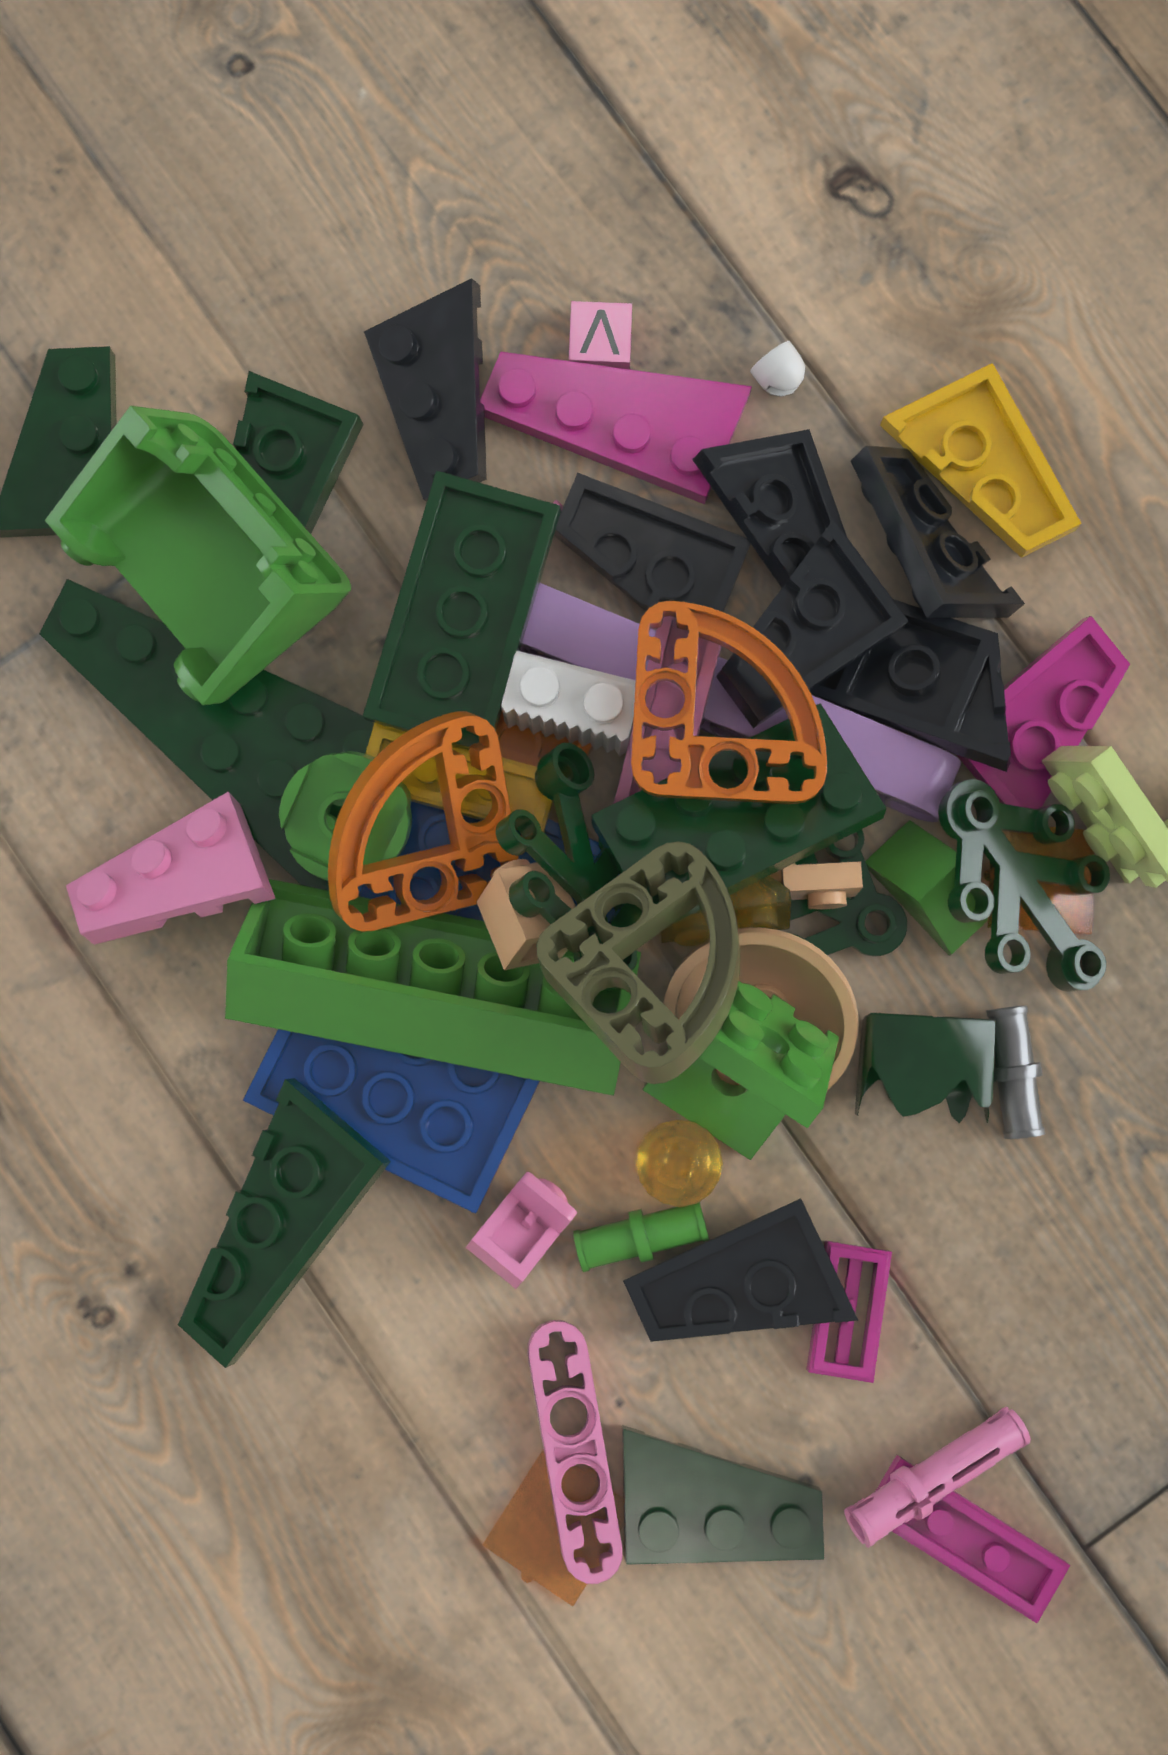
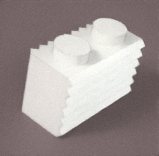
M516 651L501 704L504 721L508 728L517 724L520 731L529 727L533 735L541 730L545 738L551 734H554L557 740L566 736L569 743L578 740L582 747L591 743L594 750L603 746L606 753L615 749L618 755L621 756L627 751L633 727L636 680Z

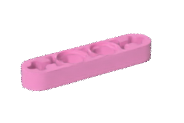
M550 1320L540 1324L532 1332L528 1341L527 1355L560 1549L568 1571L577 1580L586 1584H599L610 1579L618 1571L622 1561V1541L588 1347L583 1334L574 1325L563 1320ZM560 1332L562 1340L574 1342L575 1353L565 1356V1366L569 1379L581 1373L583 1382L581 1387L562 1385L544 1393L543 1380L557 1381L552 1361L546 1358L540 1359L539 1348L549 1345L550 1333ZM565 1397H574L580 1400L587 1410V1420L584 1427L573 1435L557 1433L550 1423V1412L553 1405ZM576 1464H586L592 1467L599 1478L596 1493L584 1502H574L568 1499L563 1494L561 1488L564 1473ZM604 1507L606 1518H592L598 1541L600 1543H609L610 1550L600 1554V1566L589 1568L584 1558H574V1550L584 1546L582 1525L578 1520L567 1526L566 1515L587 1516Z

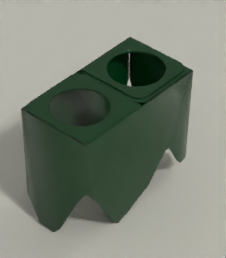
M870 1013L863 1017L855 1115L858 1116L863 1095L877 1080H881L889 1099L903 1117L916 1115L940 1104L946 1099L951 1116L960 1123L966 1116L973 1095L978 1105L984 1107L985 1118L988 1123L989 1106L993 1101L995 1020Z

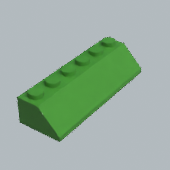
M269 879L276 899L257 904L251 903L227 959L225 1019L614 1096L621 1064L619 1059L547 982L539 963L509 970L503 969L484 921L441 913L375 931L361 932L351 928L335 913L328 890ZM358 896L356 899L349 901V905H353L364 914L369 911L368 901L371 899ZM567 950L563 957L569 958L574 963L573 953ZM638 951L637 963L635 968L632 970L636 975L638 973L639 962L641 957V952ZM622 988L608 991L602 990L594 998L592 1005L599 1012L607 1014L616 1013L627 1006L631 995Z

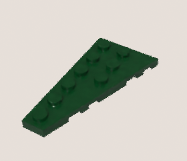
M67 579L39 635L212 800L229 792L241 804L253 839L299 884L329 891L328 881L305 870L297 863L290 852L292 847L286 839L285 829L281 830L279 819L281 798L289 781L298 770L318 758L330 753L347 751L365 754L374 722L367 721L362 717L363 715L264 669L227 701L220 704L201 705L200 702L185 694L178 685V675L175 672L174 662L185 648L164 623ZM333 804L329 814L338 818L342 806Z

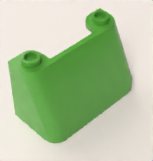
M130 406L45 519L46 523L61 539V547L64 552L74 561L85 566L93 564L115 566L184 646L185 650H182L174 662L175 672L178 675L177 682L185 694L200 702L201 705L220 704L227 701L334 611L351 591V583L343 570L225 436L206 420L186 412Z

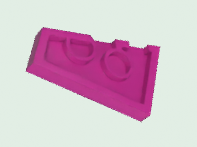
M1092 616L1083 618L1004 686L1008 741L1010 742L1011 760L1007 772L957 755L976 780L988 784L995 791L1000 803L1030 809L1042 807L1051 793L1048 780L1052 777L1042 763V760L1060 746H1078L1087 730H1091L1129 668L1130 663Z

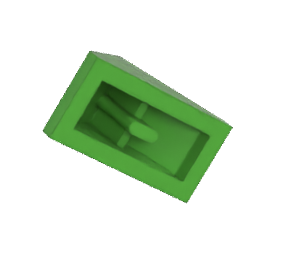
M911 820L902 826L865 861L868 870L949 956L992 917L991 913L984 920L963 923L952 916L948 907V897L955 884L956 851ZM969 892L966 903L969 910L973 912L975 909V899Z

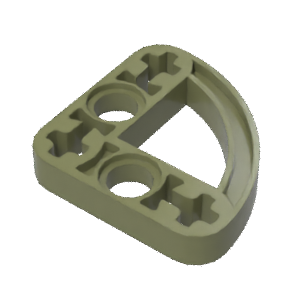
M670 842L654 849L549 925L540 934L536 944L539 964L547 982L632 1075L643 1082L651 1084L666 1083L678 1077L701 1056L714 1040L726 1020L738 986L740 944L735 911L730 895L715 867L699 849L689 843ZM671 870L678 875L688 872L689 880L682 883L676 878H671L666 881L665 873ZM658 894L659 898L658 904H654L652 897ZM619 904H633L642 910L640 919L628 927H615L605 921L607 913ZM698 905L710 933L708 963L698 992L687 1010L678 1019L623 962V959ZM593 926L603 944L599 943L596 934H593L591 937L589 936V927ZM566 947L572 953L580 951L582 958L573 963L567 957L559 959L557 953ZM618 987L630 993L631 998L627 1006L616 1013L607 1014L599 1012L592 1005L598 993L606 988ZM641 1021L644 1032L655 1043L661 1044L667 1041L668 1052L660 1056L653 1050L644 1054L641 1037L634 1029Z

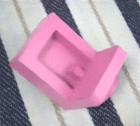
M526 1172L465 1248L512 1287L517 1289L560 1233L573 1220L577 1211L568 1204L565 1194L558 1186L546 1179H538L532 1173Z

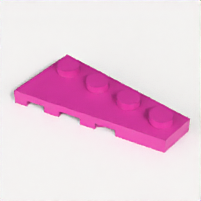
M500 352L480 398V403L484 405L485 418L705 504L712 487L692 459L701 449L730 444L749 399L752 386Z

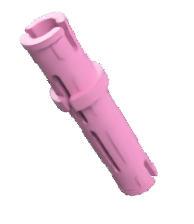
M1005 1406L985 1422L955 1439L921 1463L916 1464L910 1469L905 1466L900 1467L890 1474V1482L865 1499L863 1498L844 1510L851 1530L858 1540L869 1548L878 1540L888 1535L889 1532L912 1518L921 1521L933 1513V1505L942 1500L943 1497L993 1467L1006 1456L1030 1444L1031 1438L1024 1422L1014 1410H1009Z

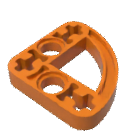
M664 601L648 608L641 618L638 629L631 756L633 778L639 788L649 795L665 798L781 804L804 803L813 798L824 785L827 774L825 736L813 697L801 675L784 653L750 625L710 607L688 602ZM663 617H675L677 628L688 631L687 638L677 639L674 646V664L687 662V673L667 667L646 671L647 660L659 664L661 662V641L657 637H650L649 632L650 628L656 629L661 627ZM698 638L716 643L735 653L749 663L767 681L776 693L788 716L795 741L693 736ZM658 682H672L680 687L684 694V706L673 717H656L646 706V694L651 686ZM643 726L660 731L675 730L681 727L685 730L683 740L670 736L669 757L670 760L681 763L680 772L669 773L667 784L660 785L654 783L653 773L642 770L643 760L654 759L656 754V735L642 738ZM722 751L737 752L747 763V777L742 784L735 788L719 787L709 775L708 767L710 761L716 754ZM756 751L770 753L766 766L771 767L786 766L790 760V755L802 756L803 767L813 769L814 778L804 780L800 791L795 792L789 790L787 779L782 777H766L765 781L768 791H755L753 787L759 772Z
M467 711L452 712L428 720L410 729L390 743L370 762L354 783L338 815L331 839L328 860V885L332 907L335 913L351 928L361 932L375 931L476 905L477 900L490 881L486 882L477 874L457 877L451 862L455 860V865L466 872L482 867L484 864L483 855L487 853L500 862V866L519 859L518 856L507 853L500 846L496 838L497 824L511 814L499 739L495 728L487 720ZM465 727L467 731L479 736V743L469 747L471 766L480 771L486 769V775H465L459 779L455 778L457 773L469 774L465 756L456 750H452V743L462 738L461 728ZM435 757L450 844L363 865L365 849L371 829L384 803L395 788L413 770L430 758ZM484 788L489 792L492 799L491 810L484 820L477 823H468L461 814L462 801L470 791ZM433 866L439 869L442 876L439 891L427 900L413 898L410 891V882L413 875L424 867ZM496 867L491 870V879L493 877L494 871L499 867ZM394 875V886L392 887L388 878ZM458 882L463 887L460 891H458ZM365 884L373 893H383L395 889L401 905L396 907V902L388 895L368 901L369 911L362 914L353 905H349V901L358 897V887Z

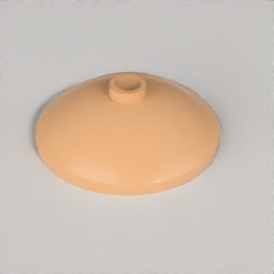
M768 928L738 929L740 944V974L738 981L758 988L768 997H771L773 994L795 1008L793 1017L813 1024L824 1034L829 1030L839 1036L827 1089L829 1090L842 1076L850 1063L858 1035L856 1000L846 977L833 960L822 950L796 935ZM710 939L698 945L682 960L669 982L663 1004L678 1019L687 1010L702 983L708 963ZM716 1069L717 1074L723 1081L732 1085H740Z

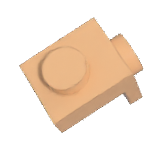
M861 861L802 865L793 863L767 876L766 882L767 884H778L779 901L808 899L809 909L841 908L847 906V897H855L863 888Z

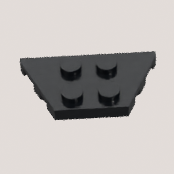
M893 599L908 619L903 628L810 690L811 695L915 737L947 752L1005 772L1009 768L1011 749L1010 742L1008 741L1005 714L1006 703L1004 684L1001 677L999 638L996 632L953 618H927L922 608Z

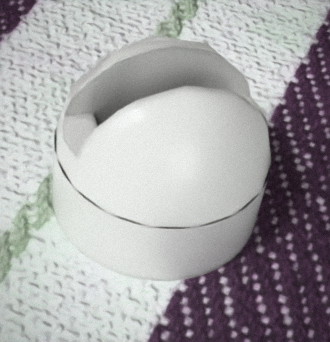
M786 341L763 356L752 367L750 372L770 395L782 397L794 393L804 379L805 364L790 341Z

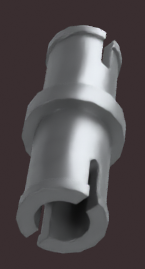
M1027 1005L986 1010L987 1017L995 1020L994 1082L998 1084L1005 1130L1003 1131L1004 1139H1020L1045 1135V1128L1042 1126L1036 1077L1042 1076L1041 1062H1034L1027 1020Z

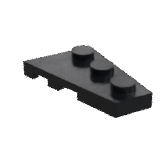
M577 473L554 533L555 537L645 611L658 602L680 601L724 612L751 545L745 537L581 473Z
M801 1198L623 1281L650 1342L770 1328L799 1327V1325L858 1321Z

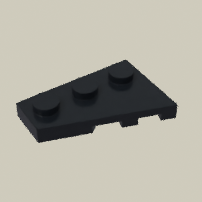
M472 278L364 331L419 489L425 501L428 500L436 470L479 483L487 480L484 405L480 403L479 364H483L482 340L478 338L477 308L481 307L480 285Z
M810 429L701 449L692 459L781 588L833 519L846 535Z
M865 446L850 461L862 484V493L872 505L887 535V544L890 550L897 556L912 587L913 598L923 609L927 618H1009L1025 604L1012 586L1003 592L1000 590L983 567L991 558L978 541L969 543L963 536L957 533L948 521L952 515L951 505L908 449Z
M833 519L753 628L768 638L784 653L799 672L810 691L901 630L908 622V619ZM733 653L716 678L754 729L784 708L767 681L749 663Z

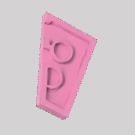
M229 792L66 885L79 932L94 945L162 928L169 918L193 912L201 918L222 913L224 904L248 898L254 904L276 899L241 804Z

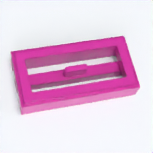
M825 1240L824 1248L836 1273L839 1257L849 1258L844 1290L855 1314L863 1261L874 1262L859 1366L848 1365L854 1321L839 1322L834 1362L824 1361L830 1324L828 1322L813 1324L806 1370L809 1373L874 1383L892 1252Z

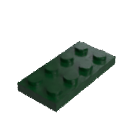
M436 470L362 716L365 720L407 732L433 718L452 712L467 711L487 720L496 731L516 651H520L561 513L560 505ZM464 727L461 728L462 738L457 742H453L452 745L469 750L471 745L479 743V736L467 731Z
M819 703L816 707L825 736L827 774L822 788L808 801L797 804L665 798L649 795L641 790L592 814L591 823L619 874L623 873L654 849L666 843L679 841L693 845L707 857L722 878L729 895L883 819L886 806L827 712ZM789 719L748 738L795 741ZM722 751L716 754L708 767L709 775L713 782L719 787L727 789L735 788L742 784L748 773L747 763L744 758L733 751ZM756 751L759 772L753 787L755 791H768L765 781L766 777H782L787 779L789 790L795 792L800 791L804 780L814 778L813 769L803 767L802 756L790 755V760L786 766L771 767L766 766L770 753ZM667 778L656 784H667ZM671 870L665 873L666 881L676 878L683 883L689 880V874L686 872L685 874L678 875ZM658 894L652 897L654 904L659 903ZM695 906L674 923L700 911L699 906Z

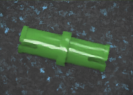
M699 1199L694 1200L693 1203L643 1215L642 1209L628 1212L629 1219L582 1231L580 1229L573 1231L575 1247L583 1272L590 1271L591 1268L639 1257L642 1263L654 1260L653 1253L699 1241H709Z

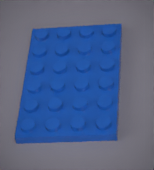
M411 801L412 828L407 844L399 856L450 844L444 810ZM462 815L463 819L468 823L482 821ZM548 819L544 833L565 853L559 823ZM589 838L593 859L595 860L601 850L599 843ZM527 852L518 856L519 859L528 860L530 864L536 863ZM487 853L483 855V866L478 869L464 872L455 865V860L451 862V865L457 877L477 874L488 882L491 880V870L500 867V862ZM433 866L424 867L413 875L410 882V891L413 898L427 900L439 891L442 882L439 869ZM394 875L388 878L392 887L394 886ZM458 882V891H460L463 887ZM365 884L358 887L359 897L373 899L388 895L396 904L401 905L395 889L383 893H373ZM477 904L445 912V914L484 921ZM614 907L607 913L608 922L615 914ZM278 1029L243 1101L274 1116L279 1104L276 1098L284 1080L295 1078L391 1161L385 1170L476 1214L540 1081Z

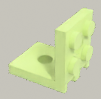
M1060 746L1042 760V763L1052 776L1048 780L1052 793L1069 810L1075 809L1087 827L1083 832L1084 838L1097 856H1100L1106 862L1110 860L1125 883H1131L1137 877H1140L1145 886L1157 888L1164 881L1168 882V819L1164 822L1162 821L1112 746Z

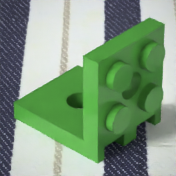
M738 981L736 994L727 1018L714 1040L701 1056L678 1077L666 1083L651 1084L646 1082L643 1091L751 1160L785 1115L808 1128L821 1112L825 1102L839 1036L829 1030L824 1034L813 1024L793 1017L795 1008L773 994L769 999L758 988ZM716 1069L740 1085L726 1083L719 1077Z

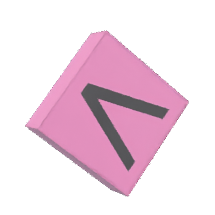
M571 301L569 361L630 369L632 303Z

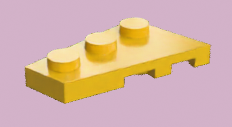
M993 363L882 418L880 426L904 449H908L921 465L1021 558L1076 531L1082 524Z

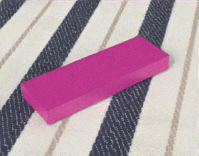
M896 1455L876 1491L890 1482V1474L902 1466L910 1469L915 1465ZM952 1491L943 1497L942 1500L933 1505V1513L921 1521L912 1518L892 1530L893 1533L1035 1623L1039 1622L1071 1566L1059 1556L956 1491Z

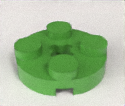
M354 751L326 754L298 770L285 788L279 808L281 830L285 829L286 839L292 847L290 852L293 857L309 873L328 881L329 851L337 821L335 816L329 814L331 806L333 804L343 806L354 783L375 757ZM402 782L386 800L373 824L365 849L363 865L398 857L407 844L412 828L410 807L412 800L410 791Z

